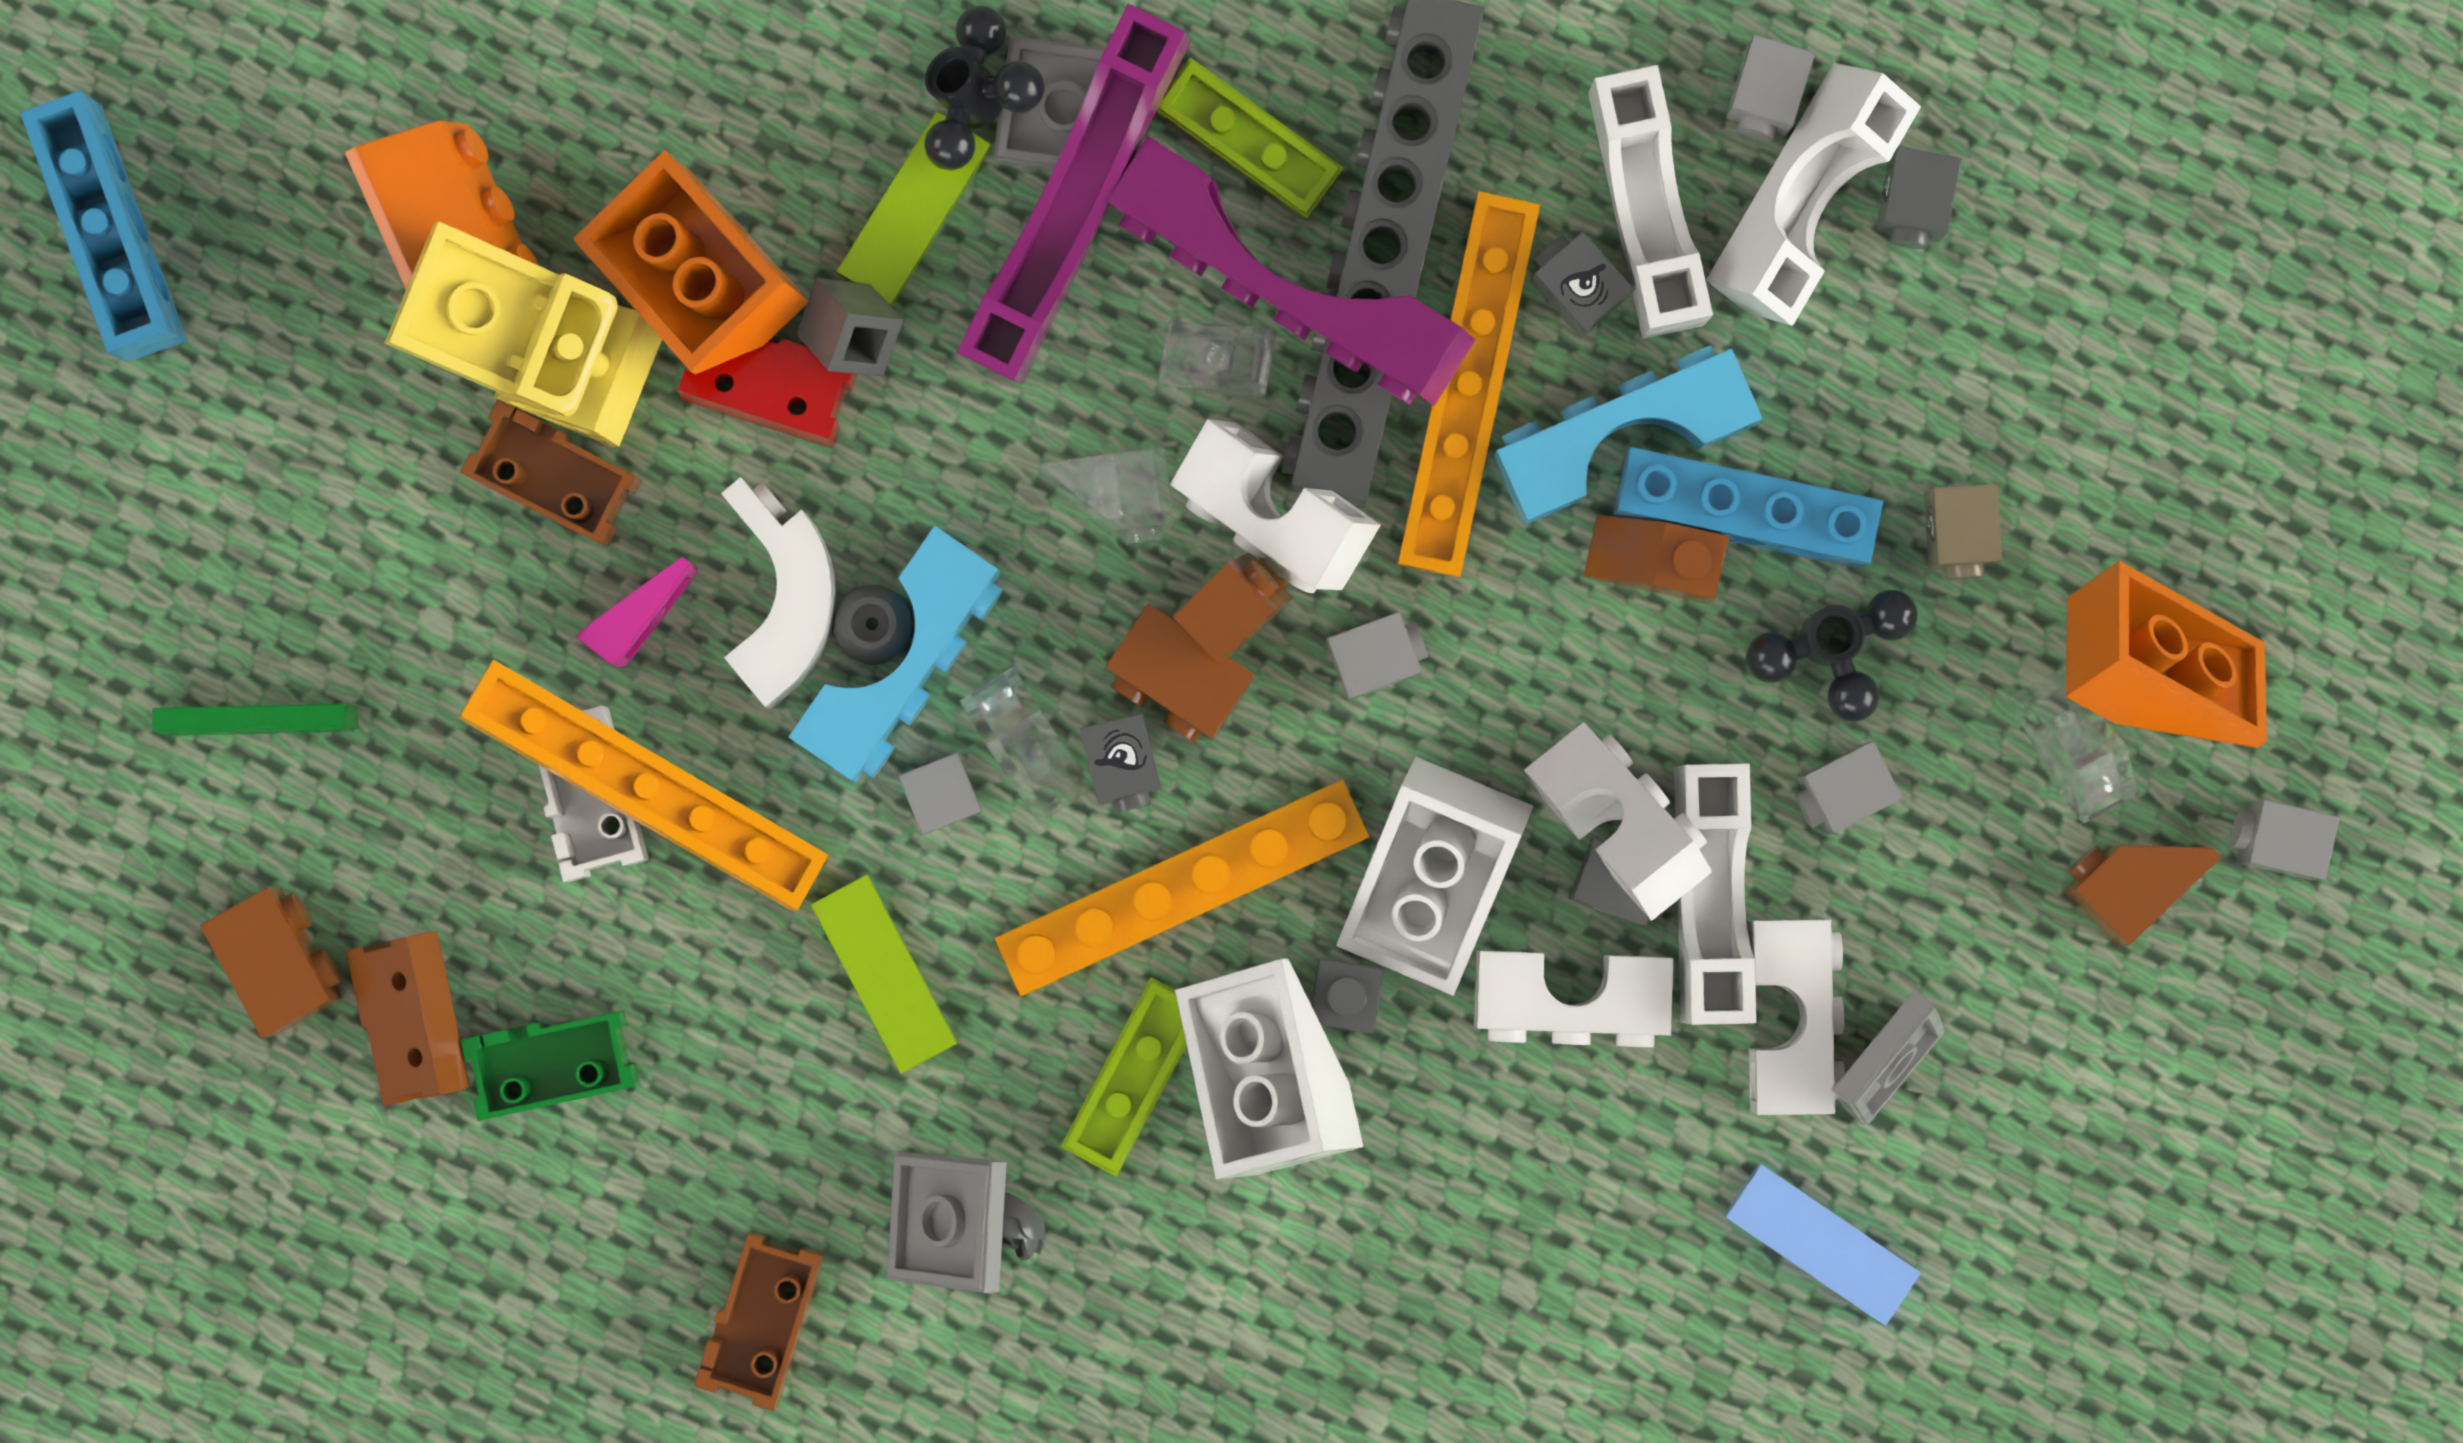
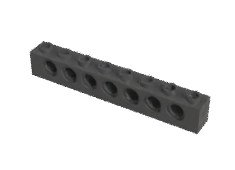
M1408 0L1406 8L1393 6L1385 43L1397 46L1391 70L1379 67L1370 104L1380 106L1382 110L1377 130L1364 128L1355 165L1367 168L1362 192L1349 189L1341 227L1352 229L1347 254L1334 251L1326 285L1327 289L1338 291V298L1355 299L1364 295L1376 299L1404 295L1416 297L1485 7L1456 0ZM1418 52H1429L1438 57L1443 70L1434 78L1422 79L1410 71L1407 61ZM1403 113H1415L1425 120L1428 132L1418 140H1405L1395 132L1393 121ZM1388 174H1401L1409 179L1414 193L1405 201L1391 202L1385 199L1379 192L1378 182ZM1378 234L1389 236L1397 244L1399 255L1387 264L1374 263L1367 258L1363 251L1364 242L1371 236ZM1315 333L1311 350L1323 352L1318 376L1305 374L1296 409L1297 412L1308 414L1303 438L1290 436L1281 473L1293 476L1290 491L1301 493L1304 488L1332 490L1353 506L1365 508L1392 395L1377 385L1383 374L1368 365L1370 376L1362 386L1348 388L1341 385L1333 374V367L1338 361L1325 353L1330 342ZM1331 418L1346 420L1352 426L1355 433V439L1352 444L1342 450H1333L1326 447L1318 435V429L1323 422Z

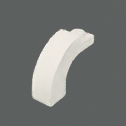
M740 477L721 494L768 550L776 571L777 589L772 609L763 624L724 658L761 703L772 710L808 677L826 648L833 628L836 611V578L827 546L809 516L803 510H800L782 525L778 518L787 510L768 487L761 482L752 489Z

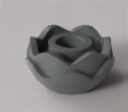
M864 585L851 591L840 601L834 614V635L839 647L845 654L864 664L879 665L885 663L904 651L912 636L911 610L909 605L901 595L882 585ZM870 618H875L878 621V627L875 630L867 628L866 624Z
M1005 1192L1002 1249H1015L1017 1257L1025 1261L1035 1252L1040 1254L1043 1249L1046 1234L1044 1218L1031 1205Z

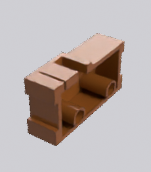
M497 399L487 418L493 423L476 455L469 453L460 473L608 548L618 529L613 526V523L629 492L636 494L642 480L572 444V437L558 429L556 430L541 420ZM514 466V476L509 480H505L504 473L506 469ZM582 500V511L579 514L573 515V504L576 501Z
M432 931L346 950L361 1026L366 1027L368 1031L383 1106L421 1097L439 1096L470 1088L438 932Z
M752 1230L747 1234L726 1305L716 1312L714 1322H717L713 1336L707 1341L700 1364L702 1366L698 1370L694 1387L716 1393L720 1388L754 1398L752 1405L774 1411L778 1407L825 1252L805 1246L800 1251L767 1242L768 1235ZM783 1281L794 1283L797 1290L796 1295L790 1296L783 1291ZM761 1355H766L772 1359L773 1369H765L761 1366L759 1361Z

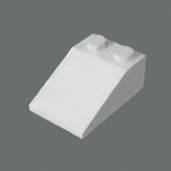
M1415 756L1400 787L1336 946L1454 996L1533 806Z
M1289 959L1275 960L1175 990L1215 1179L1259 1175L1363 1147L1350 1084Z

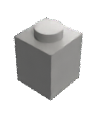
M1754 34L1746 48L1725 119L1739 122L1736 130L1753 139L1773 141L1775 134L1786 137L1794 125L1815 53Z
M1400 612L1329 637L1326 640L1347 701L1419 676L1422 671L1418 661L1428 658L1426 647L1416 622L1404 625Z
M1874 741L1864 743L1797 777L1803 789L1795 794L1799 809L1811 828L1821 824L1825 834H1834L1903 799Z
M2268 800L2249 801L2248 810H2240L2237 813L2232 827L2231 847L2239 849L2236 863L2307 880H2326L2340 817Z

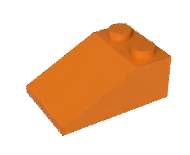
M2119 560L2067 597L2066 697L2114 724L2258 748L2267 742L2265 642Z

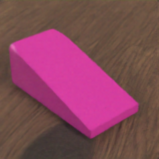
M684 557L679 558L583 628L575 637L611 665L626 668L698 574V567Z

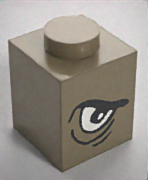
M1998 484L1935 487L1924 493L1928 569L1946 568L1947 580L1975 579L1985 577L1984 566H1992L2003 561Z

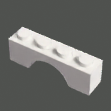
M1833 63L1706 281L1742 310L1793 326L1824 273V269L1815 257L1813 243L1815 229L1825 206L1837 190L1854 175L1873 165L1890 161L1921 106L1883 73Z
M1658 65L1595 78L1588 95L1630 285L1634 288L1632 295L1642 339L1702 327L1713 316L1700 254L1690 237L1679 198L1672 155V127Z
M1700 764L1674 767L1675 818L1684 813L1704 836L1707 844L1699 850L1712 870V873L1677 900L1680 1022L1691 1025L1756 1023L1755 958L1749 942L1745 911V857L1747 841L1751 831L1750 764Z

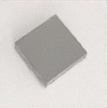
M958 752L899 775L922 835L982 812Z

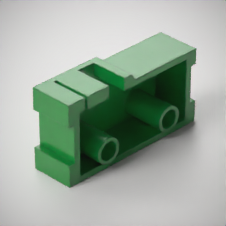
M625 1010L546 1027L543 1022L461 1039L464 1060H471L479 1095V1098L473 1099L477 1121L639 1086L640 1080L636 1063L629 1064L622 1027L628 1026ZM589 1065H593L597 1069L598 1076L595 1081L589 1080L586 1076V1069ZM514 1081L518 1082L522 1087V1094L519 1098L515 1097L511 1091Z

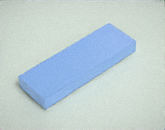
M1760 1163L1724 1214V1217L1884 1326L1887 1325L1921 1274V1272Z

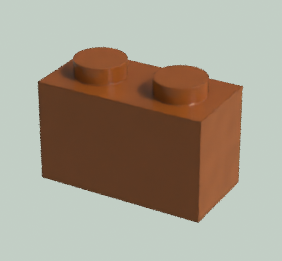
M1246 553L1228 562L1173 615V618L1218 664L1239 651L1294 597L1284 588L1289 582L1281 576L1282 570L1270 558L1257 559L1254 555Z
M1149 603L1105 666L1109 672L1116 676L1110 685L1112 689L1141 708L1148 698L1169 711L1163 723L1193 743L1196 742L1200 734L1213 741L1255 678V674L1230 657L1217 664L1179 623Z
M267 887L200 925L261 1038L276 1036L342 999L335 986L343 981L338 966L324 948L316 952L305 932V929L312 926L305 906L295 893L292 892L286 896L282 888Z

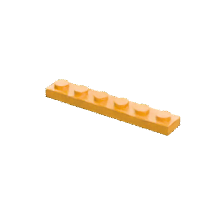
M1480 191L1477 193L1450 317L1452 322L1461 326L1476 341L1435 406H1431L1397 563L1398 566L1454 578L1461 577L1541 204Z
M492 660L458 716V719L792 912L797 911L828 857V854L495 660Z
M1340 780L994 939L1020 996H1023L1369 838V835L1344 780Z

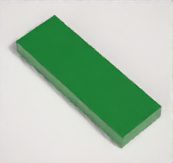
M349 704L152 708V730L156 731V734L168 736L355 732V729H358V706Z

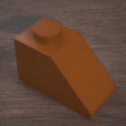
M1597 514L1583 577L1708 604L1716 599L1729 536L1668 522Z
M2095 845L2070 867L2069 872L2075 879L2063 890L2116 945L2129 946L2222 857L2214 848L2115 845L2108 846L2102 851L2098 845Z

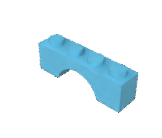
M1712 346L1702 348L1676 361L1680 369L1679 372L1658 381L1653 371L1647 372L1619 385L1618 388L1622 396L1599 406L1595 396L1561 410L1560 414L1564 421L1540 431L1537 422H1532L1503 435L1502 440L1505 447L1498 449L1493 457L1523 526L1578 503L1587 495V470L1591 456L1597 445L1604 438L1619 429L1640 424L1661 426L1681 435L1696 450H1700L1757 425L1763 418L1733 350L1729 349L1715 355Z
M934 525L898 578L910 597L915 615L914 638L904 661L893 673L872 685L858 688H843L825 684L791 732L789 738L851 781L858 782L863 773L874 778L894 750V746L886 741L900 720L910 726L930 698L931 694L922 688L934 670L938 668L946 673L963 651L967 641L959 637V634L972 615L982 621L997 602L1003 589L996 585L995 582L1001 575V572Z

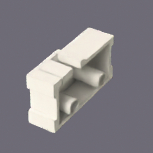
M602 705L583 711L614 729L609 707ZM539 765L549 802L544 807L545 816L553 818L557 833L551 835L557 860L564 861L558 863L563 882H572L590 877V870L621 862L622 866H630L649 861L640 823ZM616 817L620 822V828L616 834L612 835L608 830V823L612 818Z

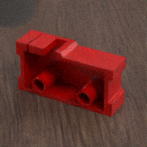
M783 339L778 344L768 341L762 347L697 374L684 370L677 391L683 401L832 449L839 431L836 417L845 390L852 392L857 374L828 371L807 346ZM723 384H733L729 391H719ZM802 406L806 408L805 412L801 415L791 414L796 407Z

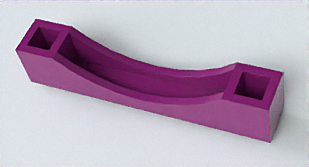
M1129 3L1127 4L1098 63L1080 112L1052 174L1017 242L984 295L956 352L957 354L1016 383L1023 384L1110 207V204L1106 201L1133 160L1191 42L1186 31Z
M1148 136L1106 201L1124 215L1118 224L1124 230L1149 245L1152 244L1156 236H1159L1175 246L1169 255L1170 258L1201 277L1207 267L1224 276L1226 280L1221 286L1222 290L1251 308H1254L1259 299L1278 310L1272 320L1304 341L1311 331L1330 342L1325 353L1357 373L1363 363L1383 374L1377 385L1408 405H1411L1417 395L1435 406L1476 341L1461 326L1410 295L1377 300L1338 298L1306 290L1273 274L1256 259L1241 241L1225 212L1216 182L1199 167Z

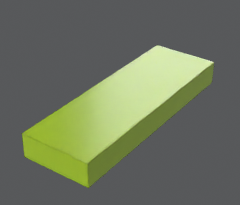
M1191 57L1169 85L1156 111L1163 119L1305 221L1309 219L1344 171V167Z
M938 111L932 117L836 271L838 275L849 282L871 284L891 307L895 304L992 148L989 142L973 133L975 152L968 164L952 171L936 167L926 155L924 142L929 129L935 123L946 118L945 115Z
M868 874L811 904L900 1074L958 1043Z
M1153 977L1150 978L1060 1146L1117 1177L1187 1046L1175 989Z

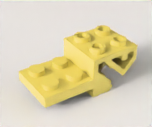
M437 221L431 227L384 343L496 391L494 394L496 399L607 447H619L662 339L636 310L617 305L616 298L610 293L566 273L558 275Z

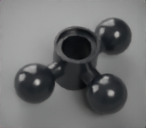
M974 6L961 14L956 24V38L961 47H952L940 52L931 61L925 73L927 91L948 110L945 120L935 123L929 129L924 142L928 159L936 167L943 170L952 171L960 169L972 159L975 152V138L969 128H980L988 125L996 119L1003 108L1014 113L1028 112L1040 103L1044 95L1045 85L1041 73L1036 67L1027 62L1015 61L1008 63L998 71L996 76L983 65L985 57L998 51L1006 37V26L1003 18L996 10L988 6Z
M1885 590L1878 593L1869 602L1866 612L1860 615L1844 606L1833 605L1825 607L1811 614L1805 620L1801 627L1800 635L1795 638L1789 639L1777 632H1766L1757 636L1750 643L1746 652L1748 669L1757 679L1767 683H1776L1789 677L1796 667L1797 660L1805 657L1818 665L1831 666L1835 677L1828 690V703L1831 710L1836 716L1845 721H1862L1868 718L1877 708L1879 690L1870 676L1856 671L1852 658L1862 649L1865 636L1874 633L1885 640H1899L1907 636L1916 625L1918 617L1917 608L1911 597L1899 590ZM1824 619L1836 620L1846 631L1847 642L1839 654H1832L1823 650L1817 641L1816 631L1818 625Z

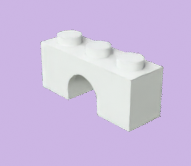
M1207 419L1170 483L1172 487L1189 498L1185 504L1192 513L1210 523L1219 524L1221 521L1235 531L1236 534L1233 537V541L1248 553L1264 559L1269 556L1282 565L1284 569L1281 572V576L1293 586L1308 593H1314L1316 589L1343 590L1381 525L1334 491L1304 488L1291 510L1281 516L1272 503L1270 485L1272 477L1284 456L1238 423Z
M1583 722L1524 769L1542 799L1578 840L1604 822L1622 820L1618 830L1595 850L1615 881L1652 921L1712 873L1699 850L1707 844V841L1684 813H1681L1675 819L1671 817L1664 809L1670 804V801L1647 773L1643 774L1639 779L1633 776L1628 770L1634 764L1612 735L1609 734L1603 740H1600Z
M1831 920L1747 921L1749 942L1755 958V986L1777 985L1782 987L1793 996L1799 1010L1797 1029L1788 1041L1772 1048H1749L1750 1112L1756 1115L1835 1114V1099L1837 1097L1832 1089L1845 1075L1843 1061H1834V1035H1842L1844 1031L1843 1000L1841 996L1833 997L1832 971L1842 970L1843 944L1841 933L1832 932Z
M1476 950L1474 1027L1477 1029H1488V1041L1525 1043L1527 1030L1552 1031V1043L1590 1045L1591 1033L1616 1034V1046L1654 1047L1655 1035L1671 1036L1673 958L1604 955L1603 978L1598 991L1593 997L1583 1003L1568 1005L1556 1000L1546 987L1544 980V953Z

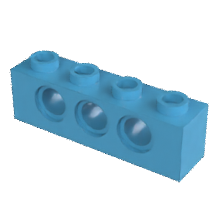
M80 90L20 112L107 353L129 363L188 341L102 105Z
M1631 447L1623 458L1612 516L1668 522L1729 536V542L1861 569L1871 563L1884 500Z

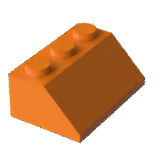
M435 121L355 146L345 152L405 289H407L431 227L437 221L539 266L532 251L522 244L512 220L515 214L510 199L501 188L496 186L486 162L489 159L486 145L479 134L471 129L468 123Z
M666 150L654 159L573 238L585 254L694 374L764 346L810 302L695 174Z

